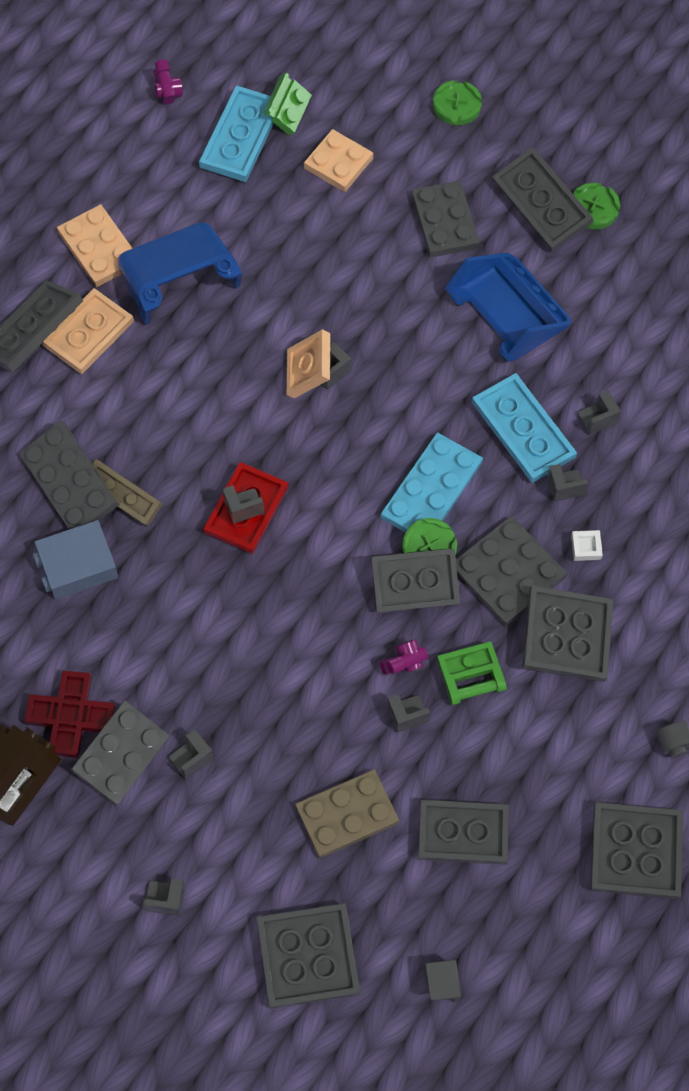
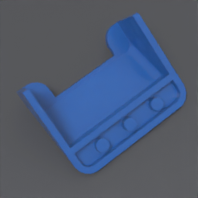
M202 222L127 250L118 259L119 270L145 325L150 323V311L157 309L162 302V294L158 286L211 265L214 266L220 277L230 279L235 289L239 288L242 272L237 261L209 224Z
M509 253L466 258L445 287L451 295V299L458 305L471 302L504 341L499 346L498 352L508 362L518 360L567 329L571 324L569 315L521 261Z

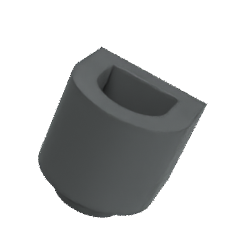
M686 720L657 730L656 733L664 755L677 758L688 753L689 728Z

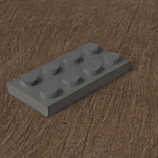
M533 147L492 176L496 185L552 252L594 222L589 212Z
M46 280L0 326V367L13 372L21 366L23 361L83 302L80 294Z
M58 421L19 453L69 530L96 520L100 521L120 505L65 422Z

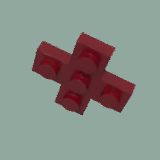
M63 670L58 697L29 694L25 723L26 725L52 728L50 743L56 747L53 753L57 756L78 758L83 731L99 733L115 712V703L88 700L92 680L91 673Z

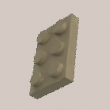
M375 769L295 804L319 859L399 824L398 816Z

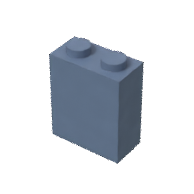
M99 520L35 541L38 551L34 552L33 555L38 569L44 567L46 575L41 578L46 592L52 591L55 600L118 578L116 566Z

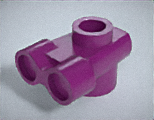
M162 59L155 62L156 69L153 70L156 82L154 83L155 95L157 98H162L163 104H171L175 98L182 97L181 80L179 77L171 78L167 60Z
M413 639L395 646L398 656L382 660L379 664L385 676L396 674L405 670V668L407 672H411L423 667L421 661L428 659V653L425 647H419L417 640Z

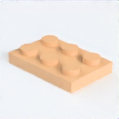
M101 204L57 227L59 235L96 288L121 275L118 259L123 252L133 248Z
M94 288L83 298V302L42 342V345L82 375L134 322V318Z

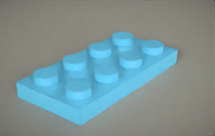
M236 85L199 161L200 168L247 182L274 124L269 115L265 116L263 114L271 96Z
M517 373L472 397L474 407L531 483L547 475L549 466L557 464L563 466L576 458L577 452Z
M437 432L382 511L381 519L403 532H406L408 527L421 519L435 518L444 521L483 463V458Z

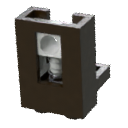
M2 723L0 724V819L13 827L62 759L53 753L56 748L55 746L41 738L30 728L26 727L22 731L13 725L9 729Z

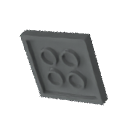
M513 516L509 517L456 559L457 576L505 627L527 610L531 586L553 589L568 574Z
M531 586L528 596L522 668L605 682L608 679L613 599Z
M595 802L593 810L590 891L679 900L681 898L683 810Z
M346 903L257 917L270 1009L360 995Z

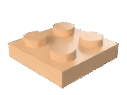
M332 129L304 162V169L346 192L372 161L373 152Z
M322 329L287 349V396L295 399L330 380L331 348L329 332Z

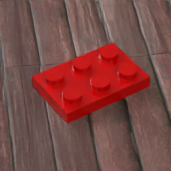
M239 462L226 488L234 486L236 494L255 489L258 497L263 500L264 514L233 524L222 493L203 530L209 536L254 554L289 488V482Z

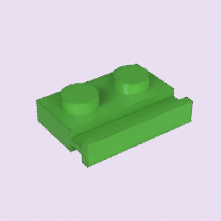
M284 73L280 75L263 114L265 116L269 115L272 118V122L286 134L291 135L295 133L312 95L297 81L291 80L288 77L289 74Z

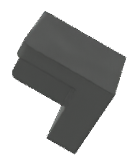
M334 341L330 344V380L322 384L327 390L351 372V358Z
M607 390L599 394L595 405L580 410L578 417L588 435H592L616 425L621 411L611 393Z
M560 464L549 466L547 481L554 502L585 495L588 482L587 479L581 480L578 470L562 472Z
M234 486L223 489L224 502L233 524L264 514L263 500L258 497L255 489L236 494Z
M399 694L388 698L387 709L397 733L429 722V708H424L419 695L402 701Z
M195 729L186 735L187 743L169 756L170 761L185 780L213 760L212 750Z
M171 878V883L150 881L147 898L143 899L144 911L180 916L185 891L184 881Z
M456 960L426 963L424 972L425 980L428 981L430 1000L452 999L453 1003L459 1002L461 994Z

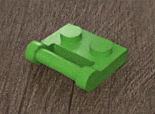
M491 641L437 656V662L451 705L459 704L463 699L488 692L497 691L499 693L507 690L506 682ZM488 673L492 674L493 680L457 689L456 682Z

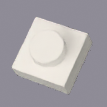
M600 530L572 531L571 539L574 561L602 559Z

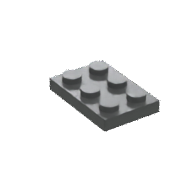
M461 180L412 189L411 196L430 258L479 248L480 242Z
M455 549L371 557L376 612L460 604Z
M123 701L70 770L116 806L170 735L127 701Z
M421 800L418 860L507 865L509 805Z

